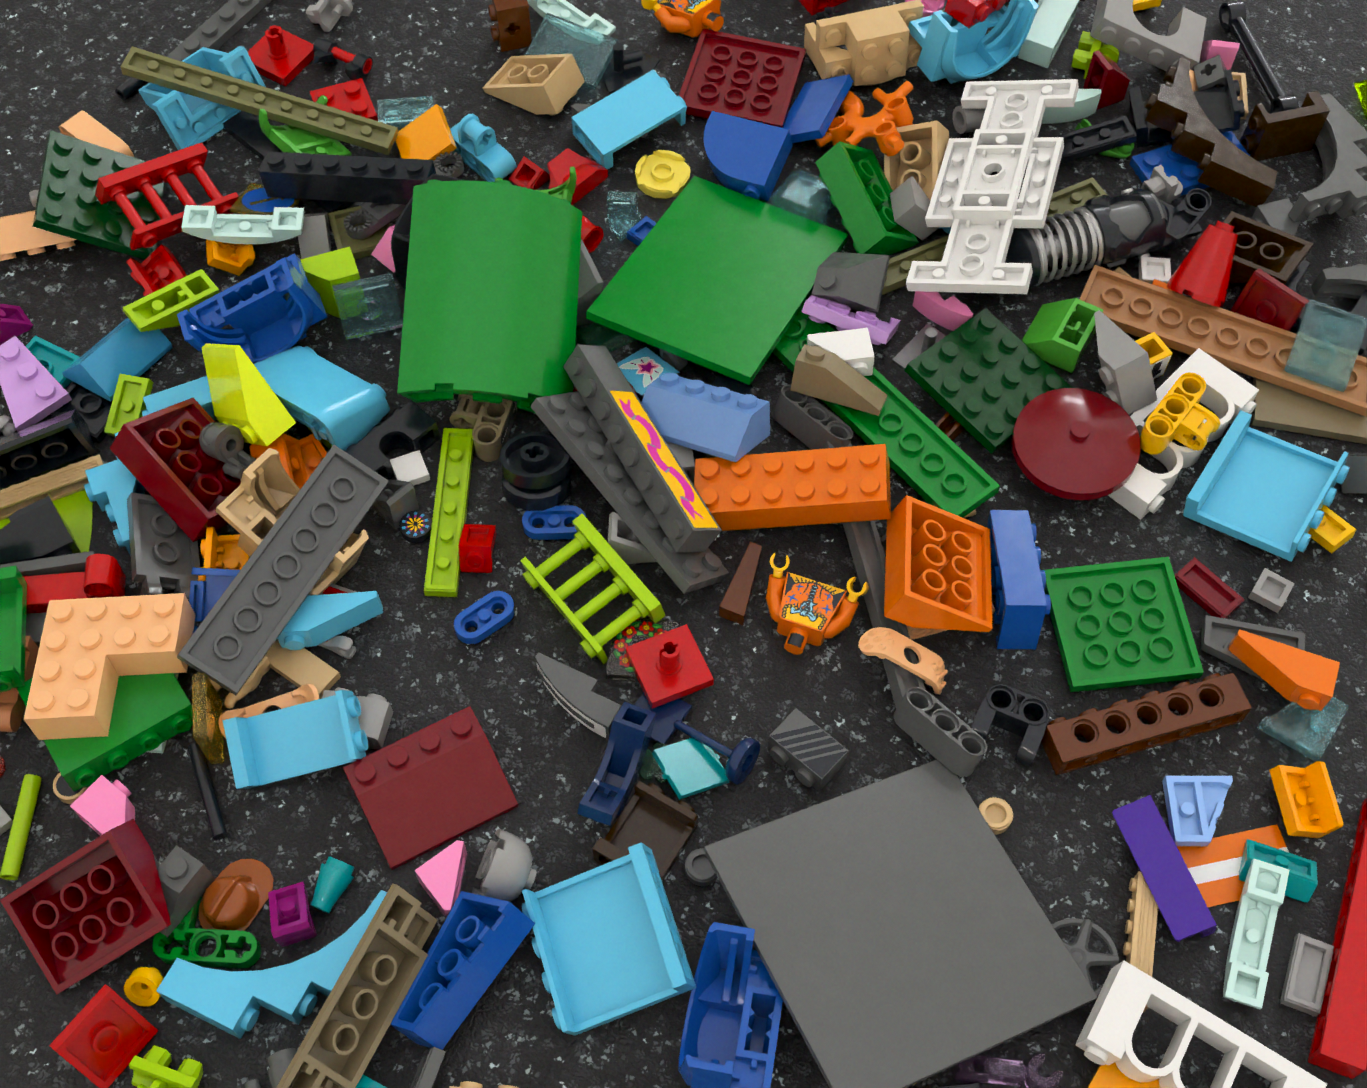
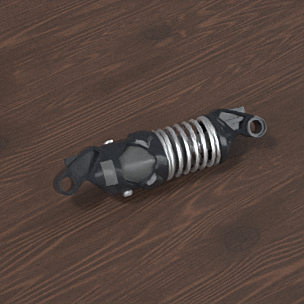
M1133 188L1121 191L1122 195L1110 198L1108 195L1091 198L1085 202V205L1075 208L1073 211L1066 210L1063 214L1056 213L1053 217L1047 216L1044 228H1040V230L1038 228H1014L1005 263H1031L1033 273L1029 288L1040 285L1042 282L1048 283L1052 279L1058 280L1062 276L1068 277L1071 274L1088 271L1091 268L1093 269L1094 264L1106 269H1112L1124 265L1127 259L1134 257L1140 259L1141 256L1150 257L1151 252L1158 251L1168 254L1178 247L1184 239L1200 235L1202 229L1198 222L1211 206V196L1205 190L1195 188L1188 192L1177 207L1158 199L1148 189L1133 191ZM1058 261L1062 266L1061 270L1057 268ZM1048 264L1052 268L1051 273L1048 271ZM986 293V294H987V297H989V296L996 295V294H999V293ZM1005 294V295L1014 296V297H1020L1022 294Z

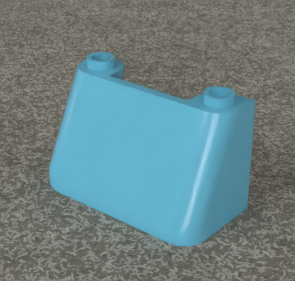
M295 346L254 363V366L293 419L311 428L315 439L320 441L323 438L332 446L336 445L343 451H346L349 446L357 444L390 411L385 398L387 396L386 392L375 383L370 384L317 355L308 346Z

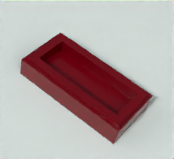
M1195 557L1174 575L1178 588L1211 616L1227 619L1245 600Z

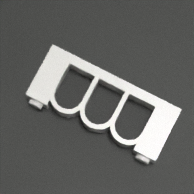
M1198 348L1156 390L1157 401L1135 411L1130 417L1135 423L1140 437L1147 418L1178 378L1188 372L1196 373L1204 378L1206 382V389L1200 402L1211 409L1218 416L1221 423L1219 429L1211 433L1207 438V442H1212L1222 437L1228 424L1233 423L1240 410L1249 414L1252 413L1257 405L1254 399L1259 389ZM1171 441L1162 453L1150 454L1167 468L1168 473H1153L1137 463L1129 480L1121 488L1108 496L1140 520L1149 511L1154 514L1165 501L1162 495L1172 488L1181 469L1197 463L1204 448L1199 451L1192 450Z
M1125 960L1111 968L1075 1044L1085 1051L1084 1055L1092 1062L1108 1066L1116 1063L1118 1069L1126 1077L1139 1083L1152 1082L1159 1079L1160 1088H1185L1180 1078L1179 1069L1193 1035L1224 1053L1210 1088H1231L1241 1064L1270 1081L1271 1085L1269 1088H1326L1327 1083ZM1146 1005L1178 1025L1158 1068L1144 1065L1137 1059L1132 1048L1133 1032Z

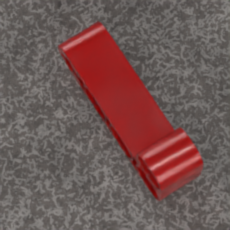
M107 554L88 556L86 558L85 572L23 576L27 582L26 614L47 612L49 600L125 596L126 576L118 561L113 556Z

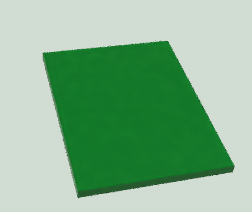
M694 176L589 307L586 319L750 385L804 306L805 301L812 294L818 266L833 252H840L847 242L848 234Z

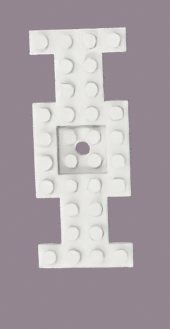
M1078 79L966 82L961 98L962 109H985L981 127L975 130L973 138H949L925 221L927 227H951L942 262L912 261L906 280L908 291L1028 293L1033 273L1032 264L1005 263L1014 228H1044L1064 149L1063 137L1038 138L1045 108L1074 107L1079 89ZM992 172H999L998 174L991 175Z

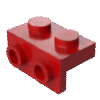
M163 244L153 251L142 263L133 258H129L126 261L132 270L130 273L131 277L145 289L143 292L144 296L187 276L170 249Z

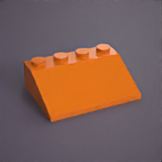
M906 495L891 512V519H887L884 617L913 628L990 632L993 629L990 529Z

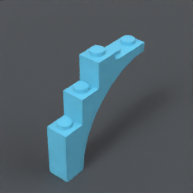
M207 376L143 397L147 408L142 411L143 416L194 398L214 421L217 420L214 415ZM116 456L117 460L85 470L89 483L84 484V488L90 502L96 501L101 511L107 512L110 522H116L118 529L113 530L115 540L119 548L126 547L131 556L127 498L131 492L145 494L146 489Z
M381 890L366 912L344 934L319 951L297 961L264 970L231 972L201 967L176 958L156 991L165 1001L239 1039L242 1038L245 1031H250L254 1027L260 1012L258 1009L260 1006L299 1025L303 1016H309L317 1002V992L329 996L387 892Z

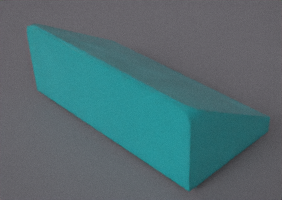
M1246 840L1239 870V880L1245 882L1251 861L1257 859L1290 870L1285 896L1302 902L1310 900L1318 885L1317 862L1252 840Z

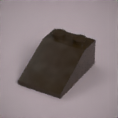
M1233 211L1224 220V223L1234 226L1233 232L1238 234L1229 283L1247 284L1254 271L1260 268L1285 285L1313 247V243Z

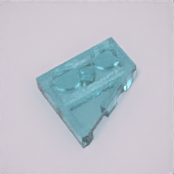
M1332 697L1323 710L1319 711L1305 709L1299 706L1298 703L1292 702L1271 717L1263 718L1257 728L1316 762L1319 761L1349 705Z

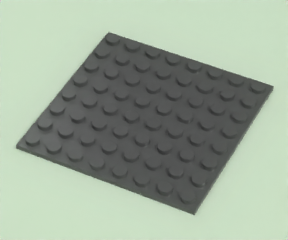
M938 760L704 846L703 851L743 926L755 929L753 945L829 1088H907L1085 1006L1098 998L958 776Z

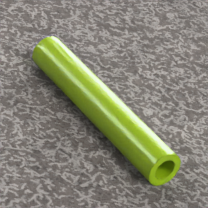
M33 774L24 775L0 871V878L18 880L42 781L40 776Z

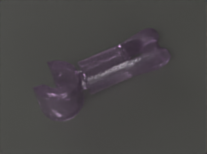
M1045 1053L1033 1056L1027 1065H1023V1059L978 1054L959 1063V1072L955 1074V1079L962 1083H990L1022 1086L1024 1081L1026 1088H1057L1062 1079L1063 1071H1054L1050 1077L1046 1078L1040 1076L1038 1072L1044 1064ZM974 1066H985V1073L974 1072Z

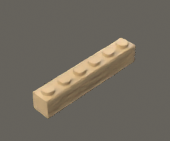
M100 454L0 490V520L47 496L54 501L84 490V484L89 483L85 470L104 464Z
M1138 871L1135 877L1130 879L1129 883L1132 899H1129L1127 904L1130 920H1127L1125 925L1128 942L1125 941L1123 955H1126V962L1152 977L1158 906L1141 872ZM1147 1005L1145 1006L1143 1012H1145L1149 1008L1147 1007Z

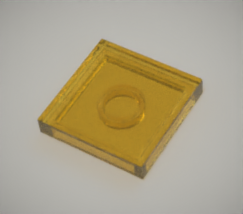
M205 673L193 674V737L212 765L224 763V740L218 723L219 717L223 713L222 700Z

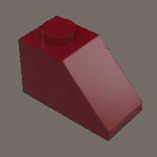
M1099 50L1093 52L1083 89H1101V96L1096 109L1098 110L1124 100L1130 82L1127 74L1120 69L1116 62Z

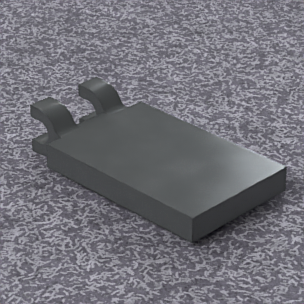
M131 492L127 498L132 581L142 582L140 595L162 594V589L174 590V594L185 593L189 601L190 581H199L198 575L192 574V567H200L198 540L193 542L151 495Z

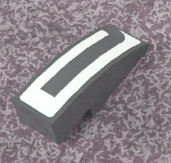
M538 652L535 656L537 673L559 705L590 731L609 740L613 719L621 705L599 695L597 679Z

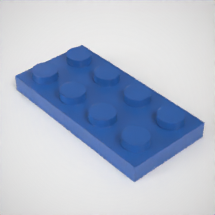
M1232 131L1222 132L1235 146L1248 154ZM1172 144L1132 156L1129 164L1142 183L1150 179L1154 167L1162 165L1166 176H1176L1183 185L1180 196L1188 194L1190 190L1195 188L1204 189L1209 187L1197 181L1200 169L1197 168L1198 163L1171 151Z

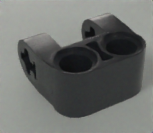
M996 684L990 687L986 693L971 728L984 740L991 725L1023 737L1014 761L1031 767L1042 741L1050 711L1048 705L1042 699L1008 685ZM992 702H1001L1006 708H998ZM1024 715H1033L1038 721H1030Z

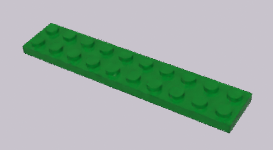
M802 309L773 350V353L792 372H794L796 358L804 344L807 345V335L835 331L826 322L821 324L808 318L809 315L802 313ZM874 367L872 375L864 377L887 394L886 402L879 416L822 400L866 444H886L890 467L928 504L963 518L999 492L1000 485Z

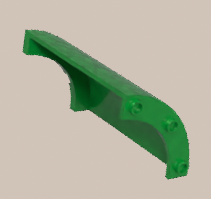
M433 179L428 180L426 184L414 186L397 393L416 403L454 400V394L473 395V401L496 404L502 403V399L516 401L517 408L535 413L530 406L536 398L573 392V382L563 366L574 351L576 343L582 211L571 205V202L568 200L559 199L537 190L515 186L506 180L488 182L440 181Z

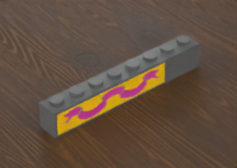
M578 344L563 367L676 552H705L722 531L608 349L604 346Z

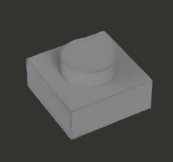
M1264 568L1248 598L1279 613L1295 583Z

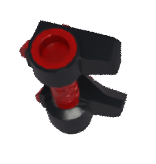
M319 37L314 43L313 64L319 62L336 64L339 60L348 63L345 73L351 80L369 74L372 69L373 59L365 54L358 53L354 55L344 51L336 42L327 38Z

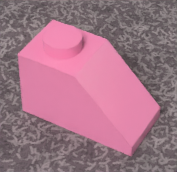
M103 775L70 805L78 817L100 836L131 819L135 820V807L128 799L132 793L119 780L116 779L111 783Z

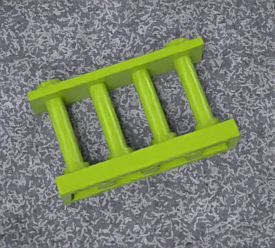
M580 514L572 521L577 531L574 534V539L536 568L525 556L520 560L526 570L522 575L533 590L539 587L583 639L579 644L591 659L597 656L604 665L609 660L602 648L603 645L639 617L645 618L648 615L656 624L665 617V613L657 598L583 514ZM582 548L584 550L590 548L595 554L593 556L594 561L554 591L544 578ZM609 570L615 577L612 579L613 583L573 614L563 600L599 572L603 571L605 573ZM621 593L623 595L629 593L634 599L632 602L633 606L595 636H592L582 623Z

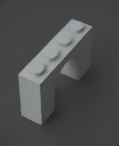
M1097 0L1090 36L1164 71H1167L1170 65L1175 67L1180 57L1189 60L1190 69L1193 70V66L1197 65L1200 61L1207 18L1183 7L1169 24L1167 36L1152 33L1141 25L1133 12V0Z

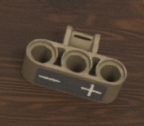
M459 394L457 409L450 416L451 424L458 429H473L472 437L475 453L480 460L485 462L497 460L500 458V450L507 442L518 411L517 402L502 399L500 404L473 401V395Z

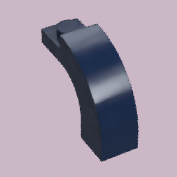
M627 702L623 703L613 719L607 748L593 782L579 803L577 814L609 826L616 815L620 816L641 769L655 722V712Z

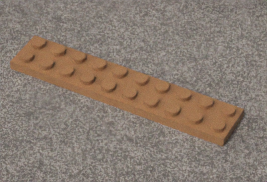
M1094 264L1080 300L1103 309V313L1124 332L1140 338L1155 332L1169 348L1192 355L1200 348L1229 369L1367 417L1366 357L1220 307L1197 301L1191 297Z

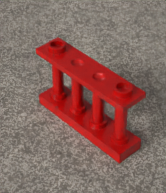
M202 142L98 178L95 196L101 204L109 201L117 202L135 229L133 230L130 242L132 250L141 247L149 248L159 240L182 232L181 226L184 211L172 215L153 188L156 184L168 183L184 207L185 205H197L178 178L187 173L194 174L212 200L201 206H215L217 214L234 213L239 195L234 192L222 196L204 170L208 150ZM137 191L142 192L161 220L146 225L126 195Z

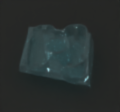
M801 169L792 171L769 197L773 206L823 225L827 220L828 209L834 207L830 199L831 194L820 177Z

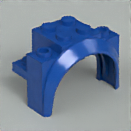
M295 253L276 261L275 264L197 304L189 309L190 312L186 309L177 314L184 340L200 353H202L201 347L206 343L240 345L253 364L290 349L299 340L307 337L306 332L310 326L327 318L320 294L308 282L301 260ZM228 324H230V325L234 328V329H220V328H222V327H224V326H226V325H228Z
M713 922L708 929L694 976L696 988L692 989L690 993L678 1061V1071L687 1086H691L690 1088L771 1087L783 999L758 952L752 950L755 929Z

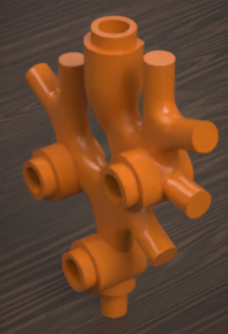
M905 81L896 91L889 94L880 88L875 89L872 96L884 107L877 114L870 117H863V102L853 92L848 91L839 108V111L844 115L833 119L825 136L815 139L817 145L821 148L832 141L834 146L840 141L856 146L866 137H875L880 151L886 156L898 154L904 147V141L901 139L897 127L913 125L914 117L906 99V96L913 90V85L909 81Z

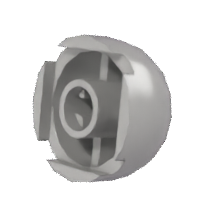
M498 829L495 834L499 839L497 842L490 840L475 877L477 879L483 878L480 889L473 887L472 893L511 902L518 898L523 888L531 889L537 870L531 868L533 857L529 846L523 839Z

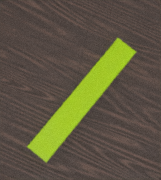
M443 429L424 583L425 596L457 597L460 577L458 545L463 526L466 523L474 452L473 429Z

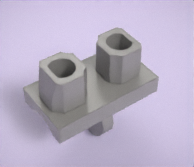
M319 0L316 5H309L306 9V14L311 23L320 24L324 32H330L341 16H349L353 11L352 0Z
M1159 165L1154 167L1150 179L1142 183L1141 189H1148L1158 199L1171 204L1172 200L1180 197L1183 185L1176 176H1166L1164 167Z

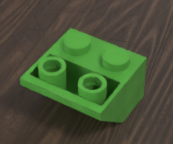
M1078 298L1042 304L1022 342L1043 361L1073 373L1096 332L1094 313L1099 310L1103 313V309Z

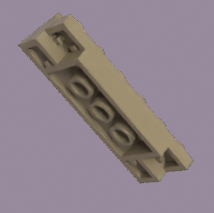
M392 883L276 1088H356L428 956L422 948L437 922L435 917L420 907L422 904L420 901L397 884Z

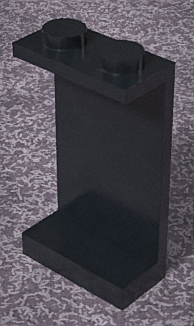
M1231 69L1225 70L1224 86L1194 91L1198 104L1221 133L1239 130L1240 118L1245 117L1243 100L1238 101L1237 98L1240 96L1238 80H1233ZM1140 86L1129 88V108L1133 128L1137 135V148L1172 142L1173 139L1170 138L1171 132L1144 121L1148 109L1144 108L1146 100H1142Z

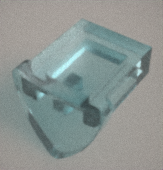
M608 191V223L615 236L619 240H624L627 238V231L642 219L641 212L638 210L637 192Z

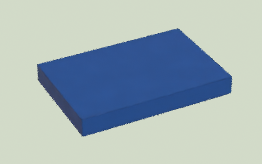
M850 74L807 82L803 85L783 125V128L789 129L792 143L820 139L825 136L854 82Z

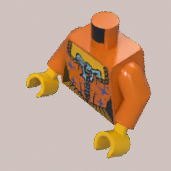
M641 0L643 8L647 10L653 9L655 11L654 16L659 20L661 26L670 33H681L694 38L701 34L702 29L710 28L713 31H719L724 23V19L720 14L721 0H663L658 3V0Z
M775 553L771 556L770 565L774 570L773 574L769 575L766 602L771 619L778 623L777 632L787 636L784 648L788 652L800 655L803 653L806 643L821 646L825 638H833L849 627L859 605L858 597L868 592L869 586L867 582L864 583L862 590L856 593L853 590V583L856 577L850 578L846 585L849 595L846 597V590L787 572L785 578L783 570L790 564L788 555H786V564L782 568L774 565Z

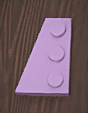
M811 295L805 301L802 313L809 315L808 318L821 324L828 322L836 325L838 331L868 328L871 343L874 345H881V343L886 345L896 333L901 321L890 318L889 323L884 322L876 317V313L866 310L853 313L850 312L851 308L845 304Z
M16 336L0 345V385L17 432L38 423L72 400L69 393Z

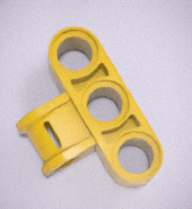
M1190 372L1178 378L1144 424L1140 435L1141 449L1149 454L1162 453L1173 439L1192 450L1199 451L1206 446L1208 436L1216 432L1221 423L1216 414L1199 404L1206 389L1204 378Z

